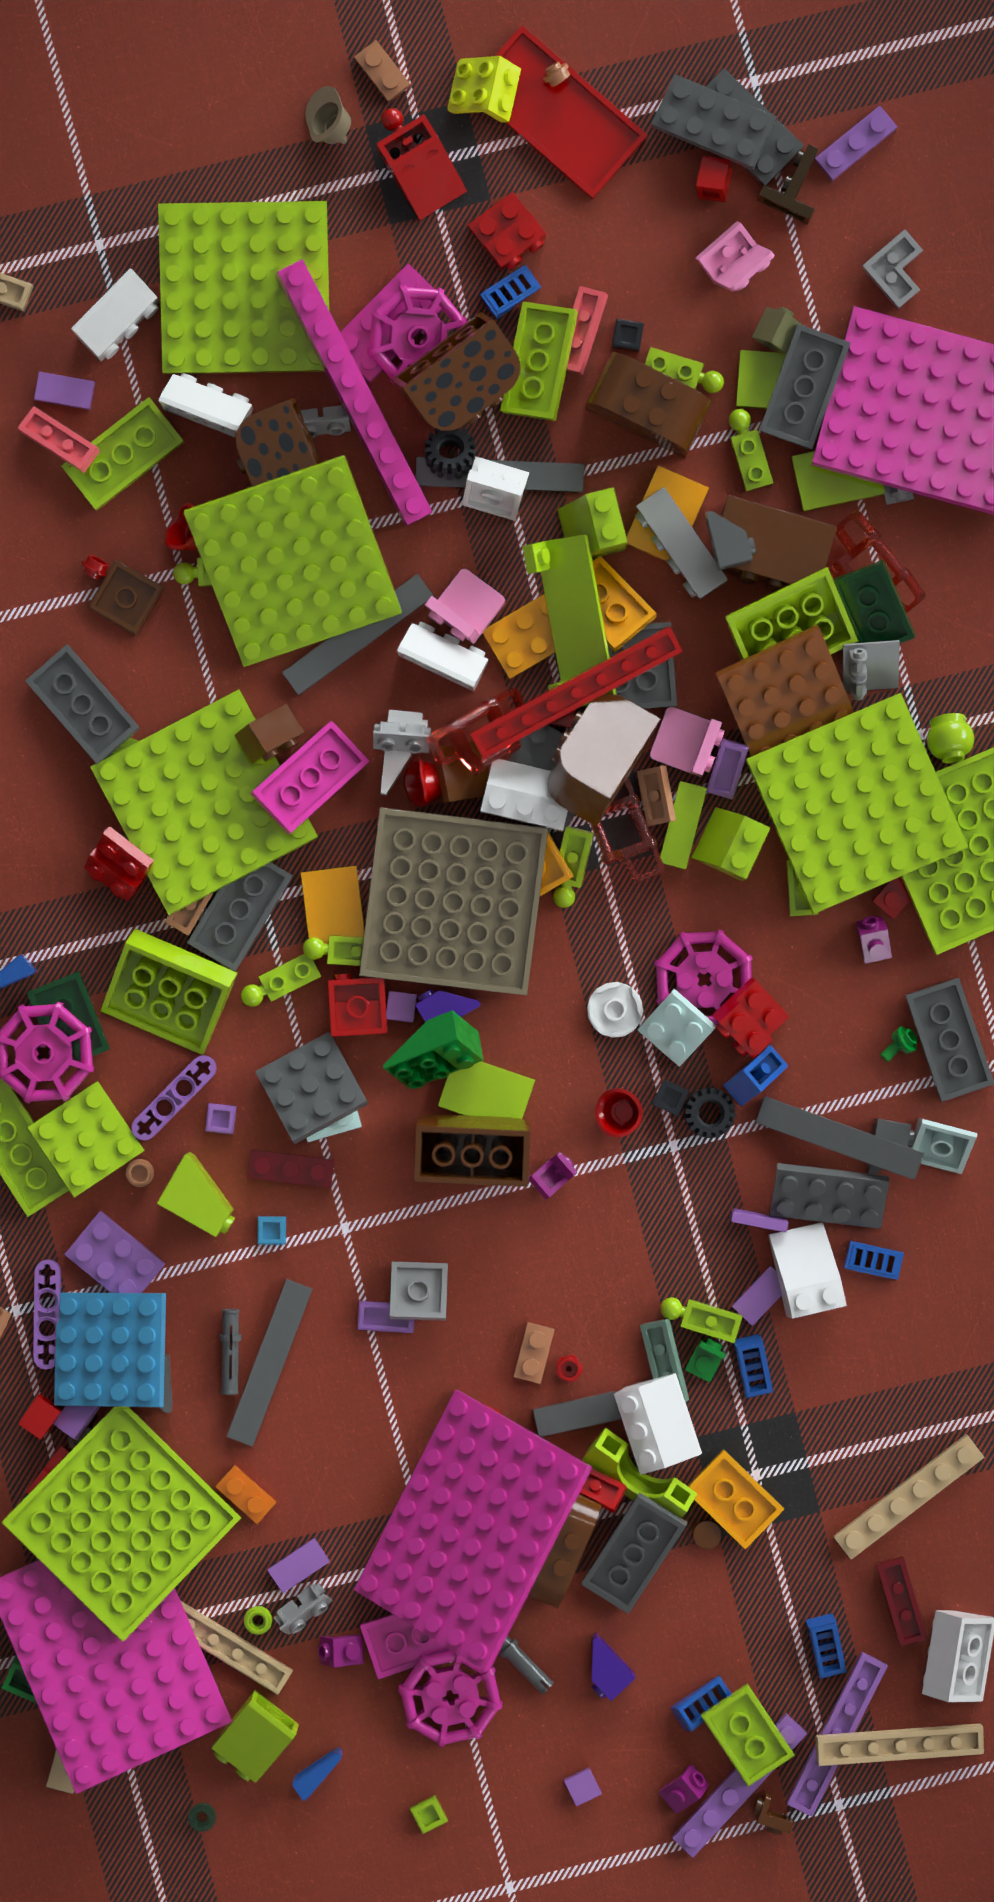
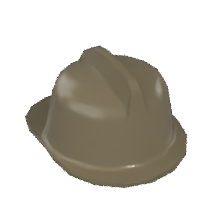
M331 86L322 87L310 98L305 112L311 139L317 143L323 141L328 144H336L338 142L345 144L347 143L346 134L351 126V117L342 106L336 89Z

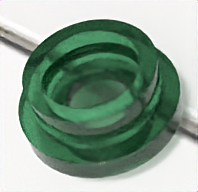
M207 1803L194 1805L188 1815L191 1827L200 1832L210 1830L217 1818L215 1809ZM205 1812L208 1819L201 1821L198 1819L197 1814Z

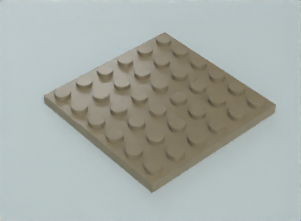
M380 807L359 975L527 995L548 828Z

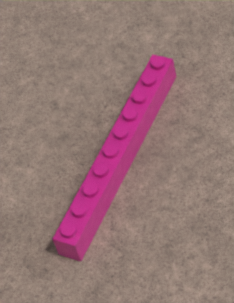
M303 259L279 270L276 278L346 414L349 416V420L404 527L430 515L432 510Z

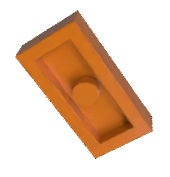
M236 1465L216 1485V1488L256 1524L276 1504V1501Z

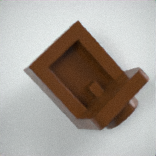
M764 1791L762 1798L757 1797L753 1808V1814H756L757 1823L766 1826V1830L771 1833L782 1835V1832L790 1834L793 1825L792 1818L768 1810L771 1796L769 1792Z

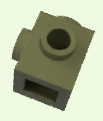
M766 307L752 338L767 349L787 354L796 326L801 323L793 318L794 313L789 309L779 307L777 310Z

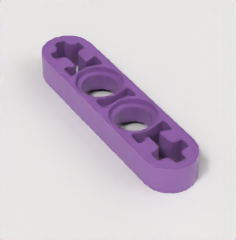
M206 1055L195 1058L132 1123V1133L134 1136L144 1141L153 1138L215 1075L217 1066L214 1059ZM199 1061L202 1063L208 1061L211 1064L208 1067L211 1072L208 1075L202 1073L197 1078L202 1081L198 1086L195 1080L186 1075V1073L191 1070V1073L195 1074L199 1070L197 1063ZM180 1080H188L191 1083L192 1091L189 1095L181 1096L178 1094L176 1086ZM161 1100H168L172 1104V1112L167 1116H162L157 1111V1104ZM151 1110L153 1115L161 1120L162 1123L158 1126L157 1122L154 1121L149 1127L152 1132L150 1134L145 1132L141 1135L138 1132L141 1128L138 1123L140 1121L143 1123L147 1122L151 1118L147 1113Z
M51 1259L38 1263L34 1272L33 1358L36 1365L41 1369H51L55 1366L56 1324L59 1320L61 1267L56 1261ZM46 1264L50 1265V1269L55 1270V1274L50 1276V1285L55 1283L56 1289L51 1287L40 1289V1284H46V1276L40 1272L46 1268ZM45 1292H49L55 1297V1304L51 1308H45L40 1303V1296ZM49 1320L55 1325L53 1335L44 1336L40 1332L39 1327L42 1321ZM39 1340H55V1345L49 1344V1353L54 1354V1358L49 1360V1364H45V1360L39 1357V1354L45 1351V1344L39 1345Z

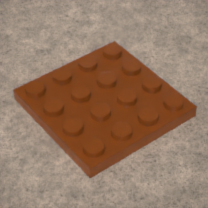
M817 625L715 673L743 741L749 746L748 753L750 757L854 713L822 632Z

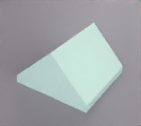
M918 1118L913 1146L910 1148L924 1153L921 1164L962 1174L977 1138V1133Z

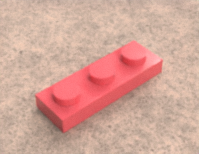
M582 286L579 287L573 309L578 311L566 371L580 375L584 374L608 298L605 292Z
M33 406L17 428L22 434L82 473H85L100 452L97 446Z

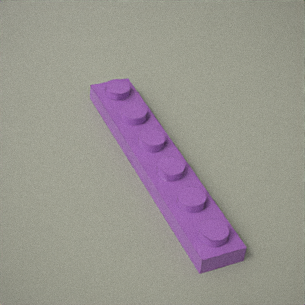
M861 1652L820 1735L854 1733L888 1667L886 1663ZM816 1744L786 1802L787 1805L813 1817L838 1765L818 1766L816 1763Z
M787 1713L775 1724L792 1750L807 1735V1732ZM734 1768L672 1835V1839L689 1855L694 1857L773 1771L748 1787L737 1769Z

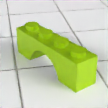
M605 1428L591 1444L582 1461L591 1466L592 1469L627 1485L624 1495L634 1501L640 1492L682 1518L687 1513L697 1493L675 1477L657 1479L645 1473L640 1475L639 1469L629 1457V1444Z

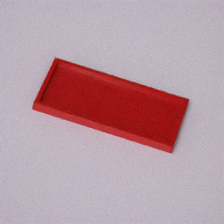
M521 25L495 55L501 56L521 68L510 121L504 123L593 200L647 139L648 135L570 66L567 69L570 75L564 81L554 87H551L549 82L545 83L543 80L547 75L545 70L558 61L561 65L565 62Z

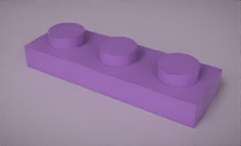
M879 106L819 154L814 161L832 182L897 129V125L884 109Z

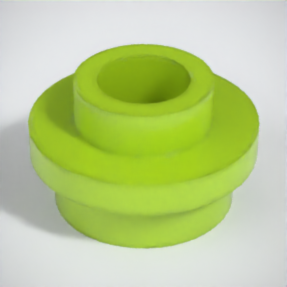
M262 1606L250 1608L244 1617V1625L252 1634H263L270 1629L272 1624L271 1613ZM260 1615L264 1621L260 1625L255 1624L253 1617Z

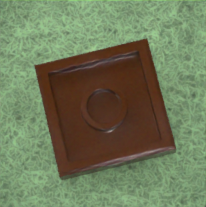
M115 560L88 608L137 636L165 588L120 561Z
M474 741L432 748L444 803L484 797L489 773L486 758L483 759Z

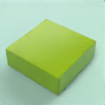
M436 1795L410 1807V1811L422 1834L448 1822Z

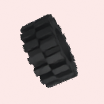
M435 428V434L431 432L428 435V440L426 439L425 442L427 467L430 466V471L433 474L437 471V477L439 478L447 474V480H452L453 474L458 479L461 478V472L465 475L469 473V468L472 469L475 460V441H473V436L470 433L467 435L465 428H462L461 431H458V429L441 431ZM451 445L458 447L461 454L456 458L448 459L442 457L439 451L442 447Z
M708 1087L696 1091L689 1097L685 1105L684 1116L688 1127L695 1134L711 1139L721 1137V1135L728 1132L734 1124L736 1113L734 1103L725 1092ZM706 1102L716 1103L721 1110L719 1120L713 1124L704 1123L699 1116L700 1107Z

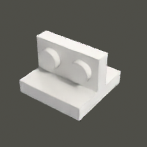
M475 457L467 478L462 505L515 521L529 472Z

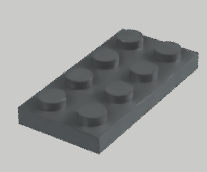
M725 68L706 86L771 114ZM777 120L754 170L747 167L744 168L762 186H767L798 152L804 148V145Z
M675 74L651 126L668 135L754 170L775 126L777 117Z
M797 324L759 431L812 450L850 342Z
M68 644L25 680L96 764L108 758L141 729Z
M270 862L219 889L187 943L236 972L293 875Z
M959 978L905 995L940 1102L993 1085L994 1080Z
M777 1163L770 1204V1216L881 1229L889 1187V1176Z
M639 1492L583 1578L581 1585L629 1614L685 1529L687 1522Z

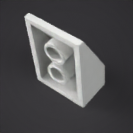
M823 1222L790 1229L787 1232L781 1231L768 1234L786 1317L793 1319L847 1306L841 1278Z

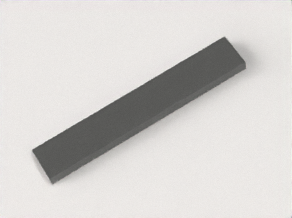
M425 457L416 458V481L419 486L466 487L469 473L465 475L461 472V478L456 479L455 474L452 475V480H447V474L439 478L437 477V471L433 474L430 471V466L427 467ZM489 460L529 472L524 491L583 493L584 464Z
M416 574L395 590L402 614L331 637L283 671V675L297 694L301 695L423 606L431 596L434 597L420 576Z
M767 1096L764 1097L756 1123L913 1180L916 1178L924 1155L920 1151Z
M286 1279L228 1431V1438L253 1447L313 1288Z

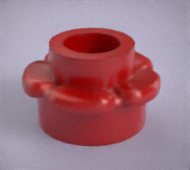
M89 555L86 561H82V565L85 566L84 572L90 577L99 579L100 576L107 575L106 570L109 565L104 560L94 555Z
M574 1355L561 1357L556 1362L557 1377L560 1380H566L568 1383L575 1382L583 1372L582 1364L578 1362V1358ZM571 1366V1371H567L566 1367Z

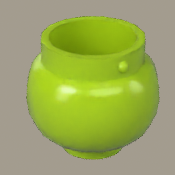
M949 713L932 718L929 722L930 729L927 734V746L931 754L938 759H942L943 763L963 761L965 755L972 750L974 745V732L966 722L965 715Z

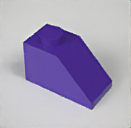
M432 989L418 997L420 1002L416 1004L425 1022L451 1010L462 1017L481 1006L477 1000L443 991L434 993Z
M596 1632L592 1636L591 1678L594 1684L591 1687L602 1699L607 1696L612 1701L636 1677L630 1667Z

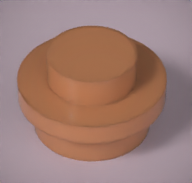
M559 61L552 64L545 70L547 75L543 80L545 83L549 82L551 87L558 85L570 75L567 70L569 66L567 63L561 65Z
M144 1159L132 1161L126 1169L127 1180L136 1187L148 1185L154 1177L153 1166Z

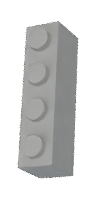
M665 487L636 506V509L639 511L635 514L636 518L644 529L648 526L654 533L651 540L660 552L665 549L671 558L667 561L668 565L675 575L681 573L687 581L683 586L691 598L697 596L701 600L728 581L722 570L718 571L716 561Z

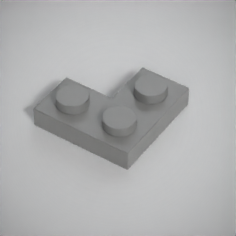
M903 230L862 266V269L897 309L901 308L920 291L919 287L906 274L903 268L920 255L923 249L906 230Z

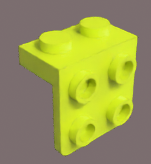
M501 56L460 59L455 71L448 111L453 114L484 112L499 122H509L521 68Z

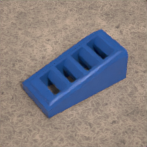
M524 265L481 293L480 299L495 320H497L540 290L541 286L527 266ZM521 275L525 277L531 288L526 290L519 280ZM513 281L522 292L518 296L510 286V283ZM504 287L512 297V300L509 302L501 292ZM495 294L503 303V306L500 308L492 298Z
M19 955L0 971V989L38 972L25 955Z
M849 1240L843 1268L898 1280L904 1252ZM857 1249H863L859 1265L854 1264ZM868 1251L873 1252L870 1267L865 1266ZM879 1253L884 1254L880 1270L875 1269ZM889 1255L895 1256L891 1272L886 1271Z
M760 1334L736 1339L733 1344L745 1397L750 1398L772 1393L773 1388L764 1343ZM756 1357L760 1359L749 1363L744 1362V1360ZM762 1368V1372L747 1375V1371ZM761 1379L765 1381L762 1384L749 1386V1382Z
M833 1614L807 1619L806 1624L819 1679L846 1673L837 1622ZM833 1638V1640L818 1643V1640ZM835 1648L834 1652L820 1655V1652ZM835 1659L838 1660V1663L823 1666L822 1662Z
M720 1676L715 1677L670 1707L685 1731L691 1732L705 1722L693 1702L697 1701L703 1710L702 1713L710 1709L702 1697L704 1694L707 1695L713 1706L720 1702L712 1692V1688L715 1687L723 1699L731 1695V1692ZM685 1708L689 1710L693 1719L690 1720L684 1711Z
M340 1747L335 1748L293 1777L292 1786L303 1801L309 1798L338 1764L343 1753Z

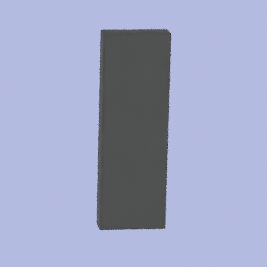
M615 1391L534 1408L533 1412L539 1437L621 1419L614 1396Z

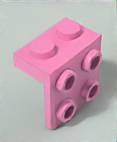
M737 221L695 259L714 284L734 292L746 287L749 279L755 273L765 270L770 265V260L774 257V254L771 250L756 244L744 226Z
M462 569L438 600L431 596L425 605L430 611L428 616L439 625H442L443 622L452 628L450 632L462 642L467 639L474 644L506 601L500 593L469 570Z
M669 707L664 714L650 752V757L655 761L702 777L704 771L710 772L715 757L710 755L714 745H720L725 731L720 729L722 722L714 719L707 720L683 710Z

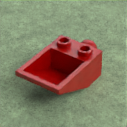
M389 108L382 114L381 122L385 129L394 133L376 143V151L417 218L421 221L466 193L467 190L426 116L423 114L403 127L404 119L402 113L398 109ZM421 135L424 141L421 144H417L413 141V137ZM393 149L400 152V156L396 159L392 158L389 154Z

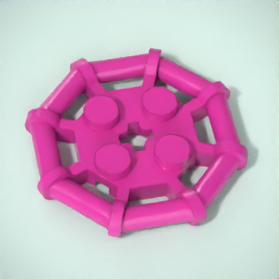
M404 284L399 286V290L376 310H372L370 314L372 315L370 347L367 349L368 355L373 356L386 374L393 379L405 370L408 365L414 363L446 339L447 330L454 328L453 332H455L467 323V319L459 313L444 294L442 288L406 287ZM411 299L431 300L428 308L413 307ZM404 301L406 309L403 312H400L393 320L386 317L388 313ZM438 305L451 319L450 322L444 324L435 313ZM384 321L390 325L389 342L381 345ZM416 329H420V333L425 334V338L420 339L419 344H415L414 339L411 338V334L415 333ZM392 349L394 354L401 360L397 368L385 355V351Z
M723 930L685 933L683 931L679 933L680 936L667 951L654 962L656 966L658 995L656 1002L658 1005L661 1004L670 994L668 992L667 970L676 974V991L696 1008L714 1007L717 1011L722 1001L731 992L736 993L739 990L733 987L732 969L740 966L742 987L752 977L751 960L753 958L751 954L747 955L728 938ZM714 943L711 951L694 952L691 944ZM719 945L737 961L728 964L717 954ZM685 947L689 955L678 967L670 965ZM708 972L711 975L709 978L711 985L709 987L707 985L698 986L699 978L697 975L699 973L705 975ZM706 1016L716 1026L719 1024L712 1016Z
M61 1002L49 1005L24 1006L22 1004L18 1006L17 1012L0 1030V1078L25 1099L24 1102L28 1104L33 1101L69 1100L74 1090L95 1068L92 1064L91 1028L86 1027L63 1007ZM52 1016L50 1024L33 1025L30 1017ZM60 1018L76 1033L68 1037L56 1026L58 1019ZM24 1021L27 1029L17 1040L10 1039L11 1034ZM77 1039L80 1040L81 1062L73 1060L72 1042ZM7 1044L14 1046L16 1055L15 1064L9 1067ZM39 1046L42 1048L48 1046L50 1048L48 1053L51 1056L49 1059L43 1058L39 1060L37 1058L39 1055L37 1048ZM69 1066L79 1068L63 1085L60 1077ZM19 1069L31 1080L29 1087L11 1072ZM39 1081H54L57 1089L35 1090Z
M451 1650L419 1656V1661L405 1682L400 1684L398 1688L406 1715V1726L438 1743V1747L473 1738L480 1739L482 1732L495 1713L502 1709L503 1705L499 1697L494 1674L496 1669L492 1665L489 1672L483 1671ZM453 1662V1666L437 1670L434 1668V1665ZM461 1662L477 1671V1673L474 1675L464 1673L460 1668ZM428 1671L430 1675L426 1684L424 1683L422 1687L415 1686L424 1672ZM482 1680L485 1681L488 1697L479 1696L477 1683ZM452 1690L453 1694H458V1697L454 1698L452 1702L443 1699L447 1695L446 1691ZM413 1695L421 1696L424 1708L417 1713ZM479 1705L486 1706L481 1716L474 1723L471 1717L475 1714ZM426 1717L432 1718L435 1723L441 1724L440 1731L422 1720ZM465 1722L469 1727L447 1732L448 1726Z

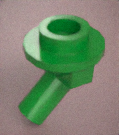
M903 1026L899 1027L892 1033L891 1038L894 1041L880 1054V1057L888 1063L900 1050L905 1054L914 1052L917 1046L915 1033L911 1029Z

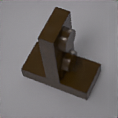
M808 144L805 152L802 150L798 152L793 166H796L797 169L793 177L790 175L786 177L781 191L785 192V194L764 185L757 201L808 225L815 209L795 199L817 155L818 148Z

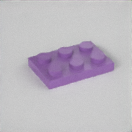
M102 1211L96 1215L64 1254L111 1293H142L166 1264Z

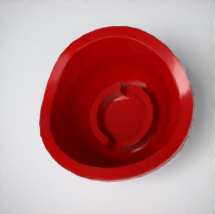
M184 503L177 517L168 527L165 535V544L168 548L189 551L197 549L184 515L185 510L194 507L192 504Z
M419 757L414 758L409 763L404 775V788L408 798L414 805L427 806L442 795L436 765L432 762L423 761Z
M621 1088L607 1090L599 1097L596 1103L595 1118L597 1124L605 1134L611 1137H624L631 1134L642 1121V1106L637 1097L628 1090Z

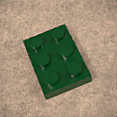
M884 560L833 579L858 639L857 643L899 640L901 644L915 638V631Z
M80 971L26 992L32 1006L61 1002L63 1007L86 1027H90L92 1030L90 1033L92 1057L111 1049ZM52 1016L37 1017L39 1025L50 1024ZM60 1018L58 1019L56 1026L68 1037L76 1033ZM77 1039L72 1042L73 1060L80 1062V1040Z

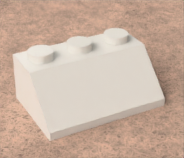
M130 268L71 329L77 339L102 362L105 357L110 359L116 354L120 348L118 344L124 338L130 339L138 331L139 327L137 325L144 318L148 320L157 312L159 308L157 306L159 303L158 297Z
M182 373L181 376L173 374L159 398V403L163 410L236 438L239 426L253 412L252 404L248 403L249 399L236 393L233 394V397L223 394L221 387L208 383L206 387L196 383L197 378Z
M420 622L419 625L412 623L398 647V656L474 692L488 663V659L484 657L485 652L474 646H470L468 650L460 646V640L451 635L445 634L444 637L433 633L435 628L423 622Z
M493 758L481 813L563 832L568 810L557 804L549 793L548 778L551 771Z
M676 1373L626 1386L614 1394L640 1475L667 1468L702 1454Z
M936 1610L932 1623L933 1630L928 1648V1660L923 1678L922 1694L946 1702L983 1701L994 1636V1617L953 1610Z

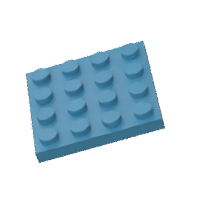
M60 1293L59 1320L56 1324L54 1405L164 1407L166 1294Z

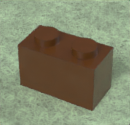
M285 704L247 724L234 736L253 764L260 759H263L264 762L271 760L279 754L277 750L281 748L284 752L298 744L296 738L302 735L304 730L288 705Z

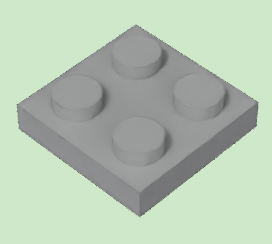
M392 1262L390 1319L446 1321L448 1263Z

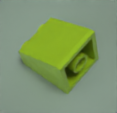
M614 487L585 494L557 509L564 538L586 534L592 559L625 551L627 539Z
M715 807L692 858L733 878L744 881L750 873L770 827L744 815Z
M191 1152L185 1154L157 1204L215 1237L221 1232L225 1234L235 1220V1217L231 1216L234 1209L197 1157Z
M254 1690L232 1718V1722L225 1727L214 1741L212 1749L215 1752L213 1754L222 1763L227 1764L229 1762L237 1768L236 1773L246 1781L251 1779L256 1783L296 1736L299 1724Z

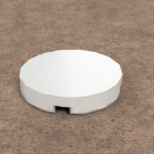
M620 982L606 983L597 988L590 996L587 1006L588 1019L593 1028L602 1035L612 1038L623 1037L633 1032L640 1023L643 1014L642 1001L637 992L629 985Z

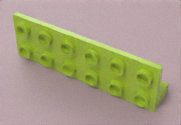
M586 534L522 546L527 574L541 572L561 679L560 682L548 685L549 690L610 658L590 546ZM614 688V689H612L611 691H609V692H607V693H605V694H603V695H606V694L617 695V694H616V689ZM591 701L583 706H588L591 703Z

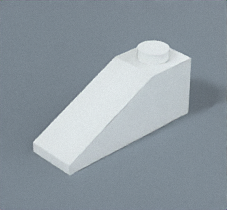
M389 710L388 722L400 723V732H405L406 724H424L426 728L428 726V720H423V713ZM395 750L385 751L381 795H388L414 753Z

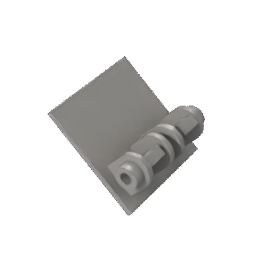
M900 641L843 644V686L846 692H850L854 700H862L867 694V690L898 688Z

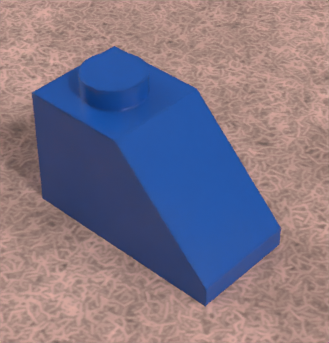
M770 1044L723 1086L742 1107L761 1093L788 1065Z

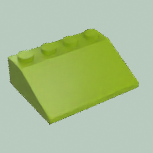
M827 567L725 616L740 661L815 625L820 628L830 654L843 649V644L858 642Z
M134 929L124 945L101 1012L204 1055L231 992L237 972Z

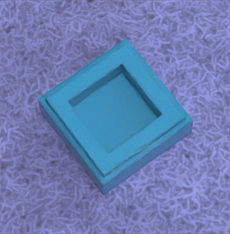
M258 1216L257 1245H286V1216Z

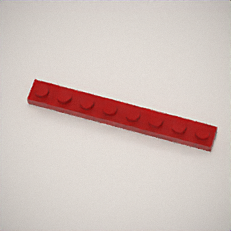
M668 626L476 729L470 735L484 759L683 652L671 627Z

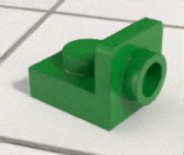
M710 1338L706 1342L699 1339L685 1370L710 1383L721 1360L726 1355L721 1350L723 1345Z

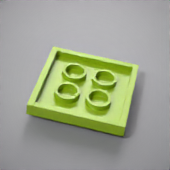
M98 1081L27 1127V1130L73 1198L145 1151Z

